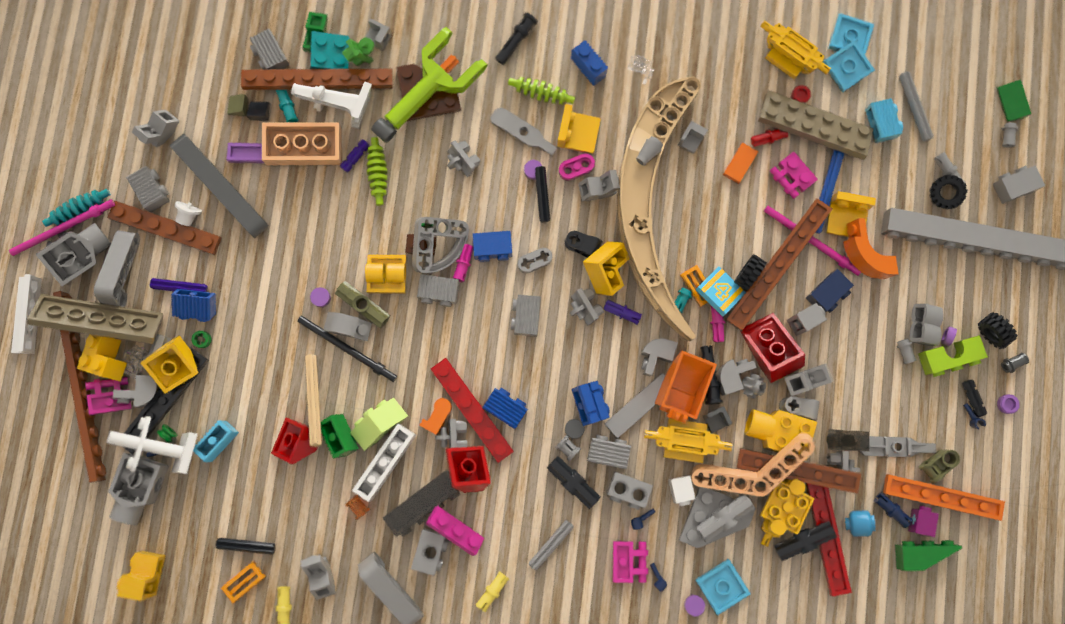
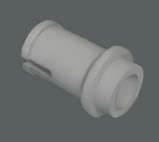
M1005 123L1004 127H1002V131H1004L1002 146L1006 148L1015 147L1016 131H1018L1017 124Z
M909 338L898 341V346L896 347L900 349L904 364L917 361L911 347L912 342L909 341Z

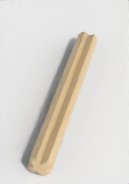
M309 354L305 356L310 446L318 447L322 444L317 356Z

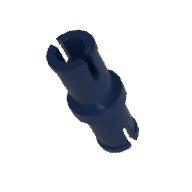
M883 492L874 498V502L886 511V515L894 518L903 528L911 525L909 522H912L913 519L900 509L899 504L893 503Z

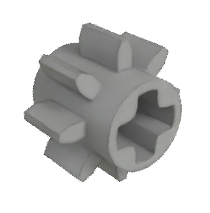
M753 373L751 377L746 376L742 381L744 394L753 399H756L757 395H763L766 389V383L763 382L764 378Z

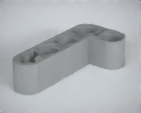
M117 231L115 233L94 286V295L101 304L126 306L127 293L123 286L139 247L140 236L138 233Z
M373 552L358 564V573L362 580L401 624H415L424 616L418 605L385 569L383 560L376 552Z

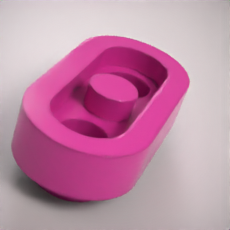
M581 154L563 161L559 166V175L564 180H572L588 174L594 169L595 160L590 154ZM586 162L589 166L583 167L582 163ZM570 169L571 173L566 174L565 170Z

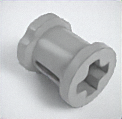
M568 435L555 447L567 456L568 461L581 449L569 440Z

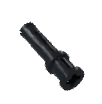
M527 12L523 14V19L518 25H515L512 36L495 57L498 63L505 65L523 38L525 39L529 36L528 32L538 23L534 16Z
M713 346L700 347L702 358L715 363ZM716 370L706 393L707 401L705 405L723 403V400L720 399L719 387L721 386L719 381H717Z

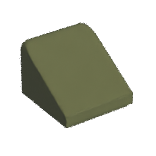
M245 94L229 96L227 114L246 116L248 97Z

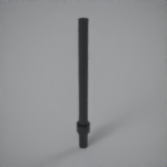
M302 315L298 318V323L370 367L375 374L382 375L392 382L397 379V375L387 370L385 365L380 362L376 363L329 332L323 331L324 329Z

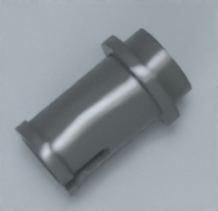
M1023 352L1010 359L1006 358L1001 363L1002 369L1006 373H1013L1017 368L1028 364L1029 358Z

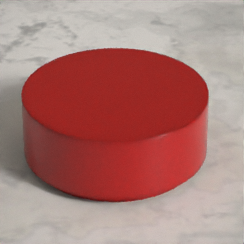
M804 85L795 87L791 93V99L805 104L811 97L810 89Z

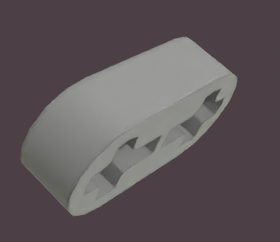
M540 248L523 255L518 260L519 270L527 274L549 265L552 261V252L547 248ZM541 253L549 255L545 262L543 259L538 261L536 259L541 257ZM524 260H526L527 262H531L534 260V262L530 264L529 269H527L525 266H521L523 265Z

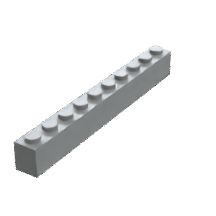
M890 208L884 212L881 234H885L889 238L897 239L901 237L906 238V241L909 242L923 241L926 245L939 244L947 249L961 248L964 252L977 251L985 256L999 255L1001 259L1015 258L1022 263L1036 262L1039 266L1052 265L1056 266V269L1065 270L1064 239Z

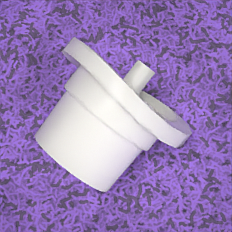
M176 201L174 205L177 208L175 221L185 226H191L194 217L201 214L202 210L191 206L192 203L188 202L186 204Z

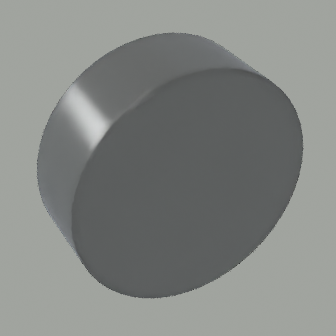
M572 419L566 423L565 433L570 438H579L584 433V426L580 420Z

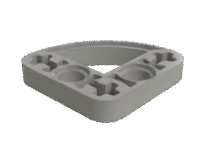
M433 217L418 218L414 227L413 269L418 273H433L441 271L454 263L461 255L468 239L469 227L467 223L461 220ZM441 222L446 225V230L443 233L438 229V225ZM425 223L433 226L432 228L424 229V227H421V224ZM452 227H460L462 232L452 230ZM434 236L456 238L451 251L443 259L432 264ZM421 240L427 242V248L424 251L419 247ZM419 262H424L425 266H419Z

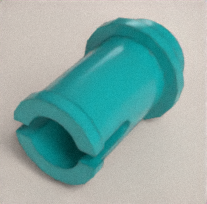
M683 287L681 290H678L679 294L675 300V305L680 313L683 312L689 298H692V292Z

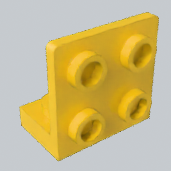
M565 104L557 147L593 154L601 119L572 112L573 105Z
M840 191L835 193L830 201V207L833 209L828 215L826 233L849 237L847 223L858 218H865L867 223L868 210L875 206L876 198Z

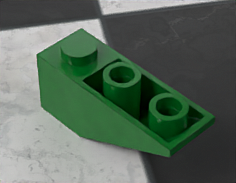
M928 540L921 541L922 544H915L914 541H902V544L895 545L896 569L902 571H924L961 550L962 545L954 544L953 540H941V544H934V541Z

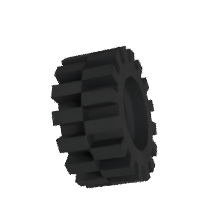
M942 176L932 183L930 198L933 204L939 208H956L967 197V185L958 176ZM952 185L955 187L956 194L952 199L946 200L941 196L940 191L943 186Z
M753 254L739 272L734 283L748 291L758 276H760L767 262Z
M992 312L978 323V329L981 330V335L985 336V340L988 339V343L993 344L994 347L999 349L1006 348L1018 336L1016 329H1013L1014 326L1008 323L1009 320H1005L1004 316H999L998 313Z

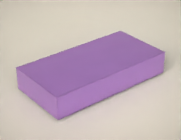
M228 143L227 162L264 163L262 161V143Z

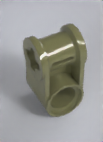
M942 449L921 463L918 468L923 470L930 478L929 481L934 484L944 478L948 472L959 464L960 456L954 450ZM947 453L950 456V461L948 463H946L945 461V455Z

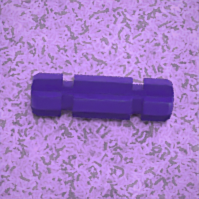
M361 139L357 144L358 146H355L346 157L347 160L340 164L341 169L349 172L352 169V165H355L362 157L363 151H367L370 146L368 142Z

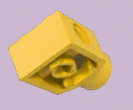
M752 409L746 421L744 434L761 440L764 449L779 453L800 433H807L813 439L817 422L781 410L768 414ZM803 442L800 443L801 446H803V445H805L806 447L808 446V443H806V444H804Z

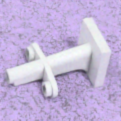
M364 81L360 94L356 95L327 90L321 85L319 87H309L294 83L291 94L297 98L315 102L314 108L318 112L322 111L324 105L347 111L351 115V126L359 129L371 98L372 84Z
M148 416L145 418L141 417L139 421L140 437L110 431L107 443L136 449L134 456L129 457L126 464V469H129V471L135 472L141 452L145 451L175 458L171 472L187 474L198 434L191 432L183 433L179 446L146 439L151 419Z

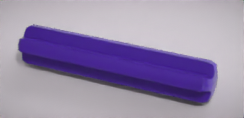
M156 278L150 280V288L157 290L175 291L183 289L201 292L208 291V286L205 284Z

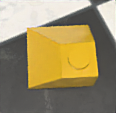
M180 335L161 346L140 362L165 394L198 374L192 351Z

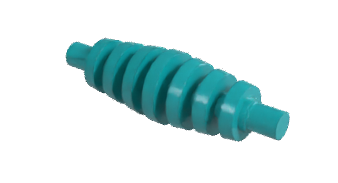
M106 188L100 192L93 190L91 194L89 192L84 193L83 196H76V199L71 198L69 202L66 201L62 206H58L56 211L52 210L49 213L50 216L42 220L45 227L52 224L58 226L88 211L90 207L104 203V198L110 196L111 193Z

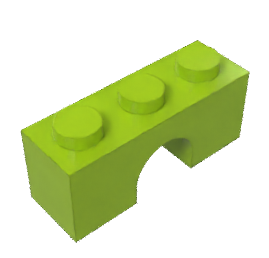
M980 335L954 342L956 349L954 358L946 354L944 346L918 353L925 375L933 374V377L944 375V370L951 369L952 372L963 369V365L969 363V366L981 364V359L988 358Z

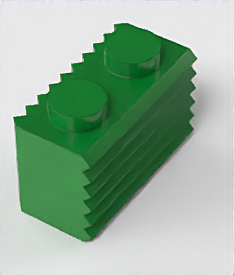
M344 414L330 415L321 421V433H323L322 436L329 448L328 451H331L332 458L346 457L359 449L354 437L350 433L351 430Z

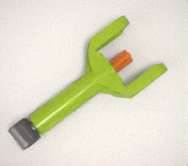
M444 27L422 49L423 78L384 116L385 120L380 118L372 126L371 130L385 143H388L395 136L396 130L436 91L464 93L486 70L488 64L484 60L475 61L454 82L449 73L459 63L457 58L451 54L440 66L433 60L449 43L453 33L449 28Z

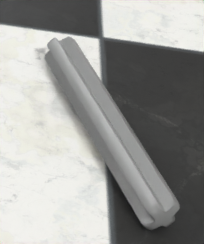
M909 71L903 72L899 75L921 138L923 141L931 140L934 136L911 73Z

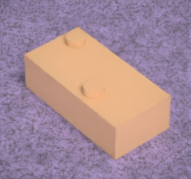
M262 123V161L266 165H340L342 163V128L339 123Z

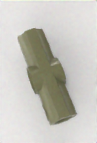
M346 281L341 283L335 292L339 298L380 329L388 322L391 316ZM366 300L367 306L364 309H359V303Z

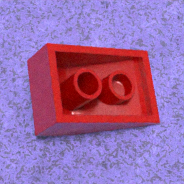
M774 313L747 325L743 331H740L760 369L770 383L805 366V353Z

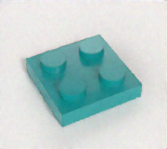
M312 31L310 69H348V61L342 52L349 47L346 43L349 36Z

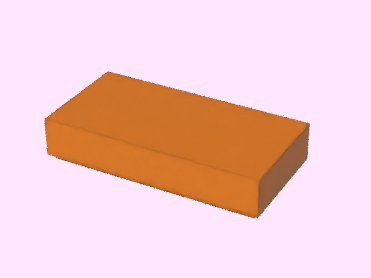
M742 142L723 175L739 184L758 151Z

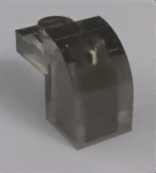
M828 429L826 439L828 449L869 452V432Z

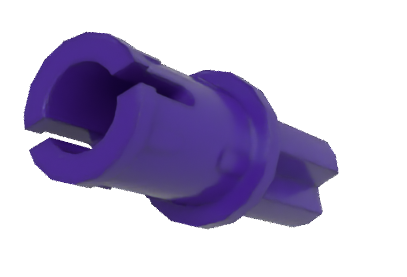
M607 300L604 305V310L619 316V319H626L638 325L642 314L627 308V305L622 306L611 300Z

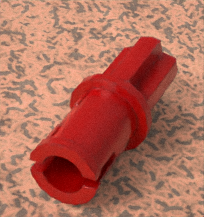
M780 129L766 130L765 133L752 136L751 144L754 147L767 143L771 145L774 141L788 138V132Z

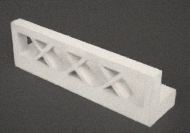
M31 274L19 277L11 353L35 354L37 326L27 325V318L40 296L42 279Z

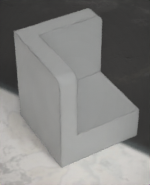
M370 18V29L365 38H370L376 48L384 51L392 36L390 28Z
M691 121L678 146L694 154L708 130Z

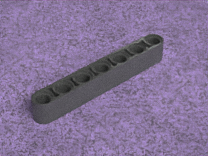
M184 133L169 145L254 238L269 226Z

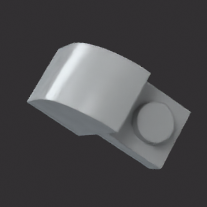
M167 110L154 111L148 124L134 126L132 133L145 144L151 143L155 147H159L173 135L179 120Z
M609 170L600 177H587L578 183L582 201L598 200L617 194L616 190L620 188V182L616 170Z
M328 312L323 331L368 341L372 322L346 314Z
M664 338L649 342L641 352L642 355L648 356V358H644L641 369L644 370L643 375L649 377L653 375L657 359L669 363L672 362L678 342Z
M732 359L720 367L717 373V381L720 383L721 387H719L722 396L744 389L739 374L757 368L754 360L748 362L747 359L736 362V366Z
M827 363L784 378L791 396L834 382Z
M136 375L135 391L113 390V400H117V403L130 404L131 400L134 401V408L144 407L153 399L157 383L151 376Z
M313 555L301 561V568L308 576L310 592L316 600L336 594L334 578L326 557L322 558L321 555Z

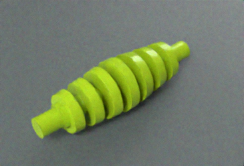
M520 77L518 80L509 78L508 85L515 87L517 92L520 93L523 89V95L527 96L530 91V98L533 99L537 93V101L541 102L542 97L545 96L544 102L547 103L552 98L551 103L553 104L557 100H559V105H563L565 102L574 104V96L568 95L566 93L567 90L564 89L560 93V87L558 86L553 91V84L549 83L548 88H545L546 81L543 80L541 85L538 86L539 80L537 79L531 84V78H528L526 82H524V77Z
M371 137V146L368 147V153L370 154L367 155V160H369L367 162V175H369L368 181L371 182L369 184L370 189H372L371 195L376 198V206L384 205L383 197L387 195V190L385 189L387 188L386 181L388 176L386 174L388 170L384 160L385 155L382 153L384 152L383 147L379 145L378 137Z

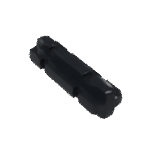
M974 380L964 381L962 385L964 390H967L966 394L971 407H974V414L977 417L985 416L987 411L982 406L984 403L978 389H975L976 384Z

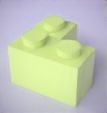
M394 398L387 402L383 400L376 406V409H368L363 414V417L354 423L355 428L350 433L365 451L376 444L386 433L394 429L397 424H401L408 415Z

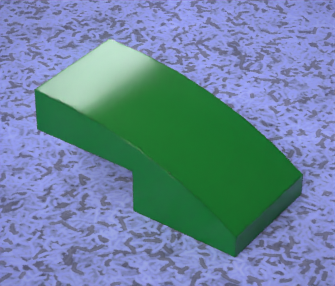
M309 12L305 26L304 51L311 52L312 31L326 33L327 14Z

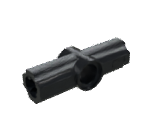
M559 456L547 467L561 481L560 484L573 496L575 495L588 509H591L601 498L586 483L587 481L576 470H572Z
M827 521L811 529H803L799 531L798 535L793 534V537L774 544V547L781 561H784L800 553L805 554L818 548V545L837 538V535L830 521Z

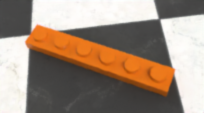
M886 474L884 494L1002 521L1005 501Z

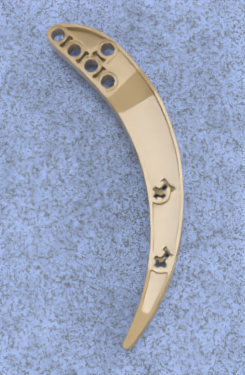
M696 77L672 81L660 88L649 99L640 113L627 143L619 173L620 188L617 190L619 233L621 242L624 243L630 258L627 262L642 294L657 314L675 332L689 342L695 339L696 335L675 305L662 275L654 245L651 209L654 180L662 151L676 125L692 104L701 88V82ZM687 86H692L695 90L691 91ZM677 101H683L685 105L681 106ZM656 105L659 107V110H653L651 106ZM671 115L675 120H668L666 116ZM662 130L665 135L660 136L656 131ZM653 136L663 144L662 151L643 166L637 162L636 158L646 139Z

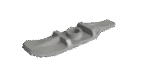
M498 108L491 115L492 124L505 130L529 147H538L550 155H553L557 150L556 146L543 138L538 129L508 110ZM526 130L527 135L522 136L520 132Z
M862 436L859 440V451L863 456L912 457L917 453H936V444L918 443L912 438ZM896 443H899L901 446L899 451L895 449Z

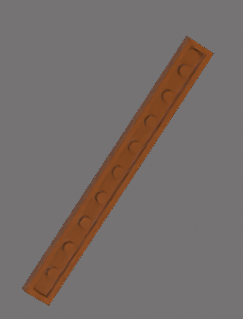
M63 291L53 292V296L72 299L70 294ZM60 330L89 483L101 482L106 480V468L102 464L101 456L103 452L98 443L99 431L94 423L95 415L89 416L87 395H91V391L86 390L85 386L88 375L86 371L77 369L79 358L82 355L79 346L81 341L78 332Z

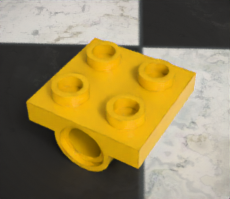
M368 255L365 267L366 292L406 294L407 256Z

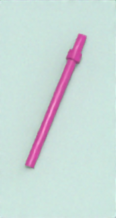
M110 199L100 205L96 204L90 207L88 211L9 249V252L12 256H15L92 217L96 218L102 215L104 211L114 207L115 203Z
M767 205L764 209L766 214L791 231L795 228V223ZM814 236L810 239V244L838 262L837 265L843 269L847 268L857 276L861 273L850 262L848 257L845 255L841 256Z

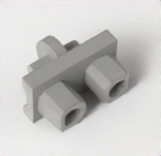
M455 140L451 142V147L447 151L449 153L447 158L450 160L447 165L449 169L456 168L458 172L462 170L466 177H469L481 161L475 154L468 157L466 153L469 152L470 147L466 141L458 143Z
M580 288L571 295L573 300L571 305L574 310L570 312V315L574 316L577 314L580 320L584 319L587 326L596 321L604 312L599 304L592 307L590 300L594 298V293L590 288L586 290Z
M450 419L448 420L449 435H447V428H441V435L435 436V440H441V447H447V439H449V448L467 447V440L457 441L456 434L467 432L466 422Z
M837 451V453L827 454L828 464L837 465L836 468L860 472V468H854V460H849V451Z

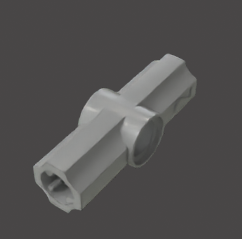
M742 494L728 505L725 504L715 510L711 517L695 528L701 538L708 542L720 532L727 531L735 526L740 518L755 507L746 494Z

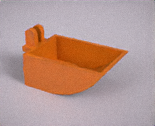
M681 351L668 369L657 395L655 404L660 405L659 410L667 412V417L682 423H686L689 417L697 419L717 364Z

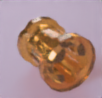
M359 495L354 496L345 504L355 514L356 521L371 510L370 507L365 506Z

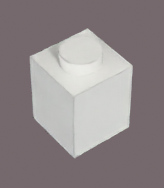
M689 475L668 479L673 503L685 506L691 504L690 500H695L692 481Z

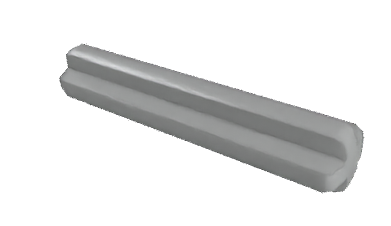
M566 520L529 561L531 568L537 570L571 532L574 526Z

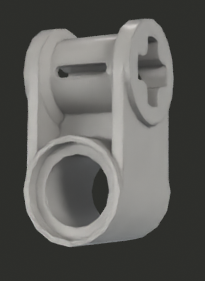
M791 396L780 401L779 409L817 421L820 401Z

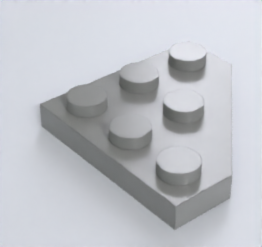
M699 487L678 540L696 548L705 546L749 527L756 508L740 518L735 526L727 531L720 532L710 541L705 542L695 527L711 517L715 510L725 504L728 505L734 499L712 489Z

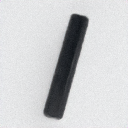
M538 166L535 168L539 219L540 222H549L550 209L545 166Z
M218 538L216 549L272 555L275 553L276 544Z

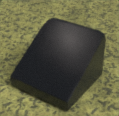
M250 102L247 111L249 120L269 121V102Z

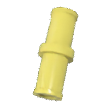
M499 571L490 586H486L485 593L475 605L486 612L494 599L500 596L499 592L509 581V578Z
M277 587L278 598L277 606H275L277 624H290V610H292V605H290V587Z

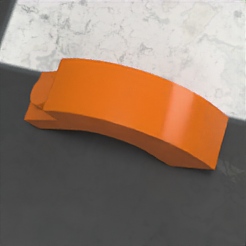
M858 218L847 223L849 239L844 241L843 244L851 263L860 272L871 278L887 279L898 275L896 256L881 255L871 247L868 240L865 218Z

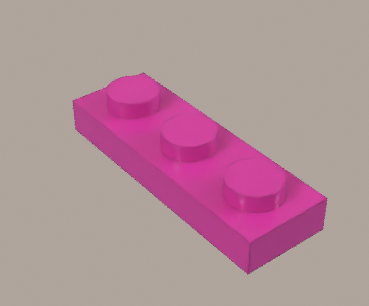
M434 507L426 522V525L471 556L477 555L484 537L441 507Z

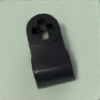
M571 231L566 236L564 243L568 250L588 258L601 247L603 241L594 236ZM573 237L576 238L575 244L571 243Z

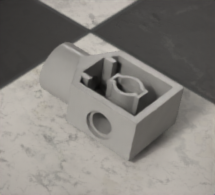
M94 223L79 234L72 231L68 232L37 252L36 256L59 284L64 286L96 264L95 256L110 247L111 242Z
M123 453L108 491L116 500L110 518L124 524L138 525L145 505L155 503L169 465L140 456L135 472H131L129 469H126L128 458L133 457L134 454Z

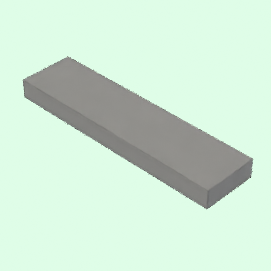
M663 373L605 423L616 438H619L656 405L655 401L665 378Z

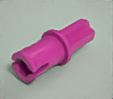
M465 244L460 259L456 261L457 266L453 279H458L459 282L464 283L468 268L471 267L469 262L473 253V246Z
M711 306L712 321L710 324L712 325L713 342H724L725 321Z

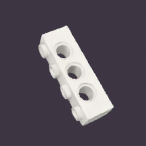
M397 424L352 491L366 501H372L417 435L403 425Z

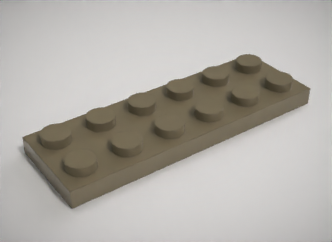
M769 90L758 122L865 160L868 155L873 128Z
M41 294L27 318V325L153 344L163 320V313Z

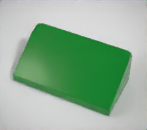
M1021 80L997 87L1007 122L1025 119L1031 115Z

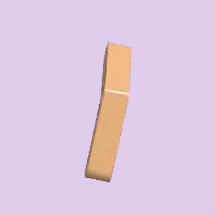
M807 433L798 434L758 472L697 464L692 470V482L696 486L765 496L814 452L813 439ZM802 442H803L804 444L808 443V446H807V447H806L805 445L801 446L800 443H802ZM787 455L795 456L792 461H786L784 458ZM778 468L780 470V472L775 475L770 473L771 469ZM699 473H703L702 478L698 477ZM718 475H722L726 479L724 481H718L716 480V477ZM742 478L746 482L744 484H737L735 481ZM764 482L766 485L759 488L756 486V483Z

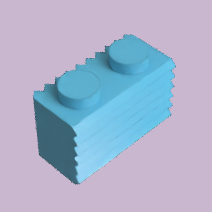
M892 98L868 105L865 111L869 125L873 128L875 143L896 139L902 134L903 124L898 120V107L895 103L893 104Z
M217 420L212 429H209V432H206V435H203V438L198 441L193 452L204 462H213L239 432L228 421Z

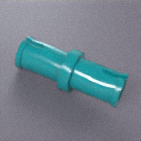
M275 90L280 102L279 107L285 115L286 122L297 123L298 117L294 110L295 104L290 99L288 91Z

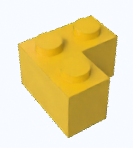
M607 241L583 261L596 294L613 296L624 286L618 271L630 259L624 243Z
M89 334L83 353L79 358L77 369L121 382L127 363L115 358L122 340Z
M147 551L135 552L130 560V573L122 575L117 582V596L138 601L155 596L166 555Z

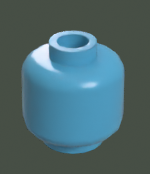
M867 510L851 511L849 518H845L846 530H850L853 537H869L872 535V531H876L874 515H871Z

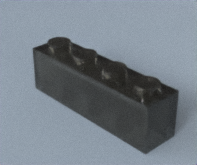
M449 469L445 470L383 517V520L396 537L402 535V537L406 536L412 531L411 526L415 523L420 525L428 519L427 514L434 507L439 506L443 508L444 501L448 498L452 501L460 495L459 490L452 488Z

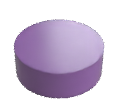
M537 160L528 161L524 166L526 177L535 180V168L542 166V164Z
M319 287L311 292L310 299L315 306L325 307L329 304L331 296L325 288Z
M950 326L947 327L943 333L941 343L949 347L955 339L957 329Z
M1011 394L1002 395L997 401L998 409L1004 414H1013L1018 411L1020 406L1017 397Z
M690 595L685 599L684 608L690 615L699 616L705 610V603L698 595Z

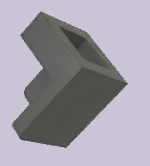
M724 406L703 415L710 433L732 425V421Z

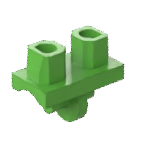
M351 38L346 41L349 47L342 53L347 61H353L357 66H360L364 61L369 64L374 61L367 55L372 53L375 47L374 42L370 38H362L359 43Z

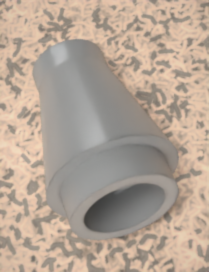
M653 136L646 139L636 158L637 162L645 166L659 154L663 147L661 141Z

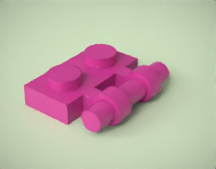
M794 151L778 164L782 169L781 171L776 166L770 170V173L774 176L773 179L776 182L778 181L785 189L784 192L793 199L799 195L795 188L798 187L801 192H804L818 180ZM785 175H787L792 180V184H790L788 180L784 177Z
M122 377L121 382L112 379H93L94 381L85 382L86 390L95 389V394L87 395L89 416L132 409L131 400L130 404L117 403V400H113V392L102 393L101 388L113 386L114 390H121L120 385L128 384L127 377Z
M613 541V583H633V575H639V582L646 583V575H648V568H646V556H648L646 541H638V549H633V541ZM633 556H638L637 568H633Z

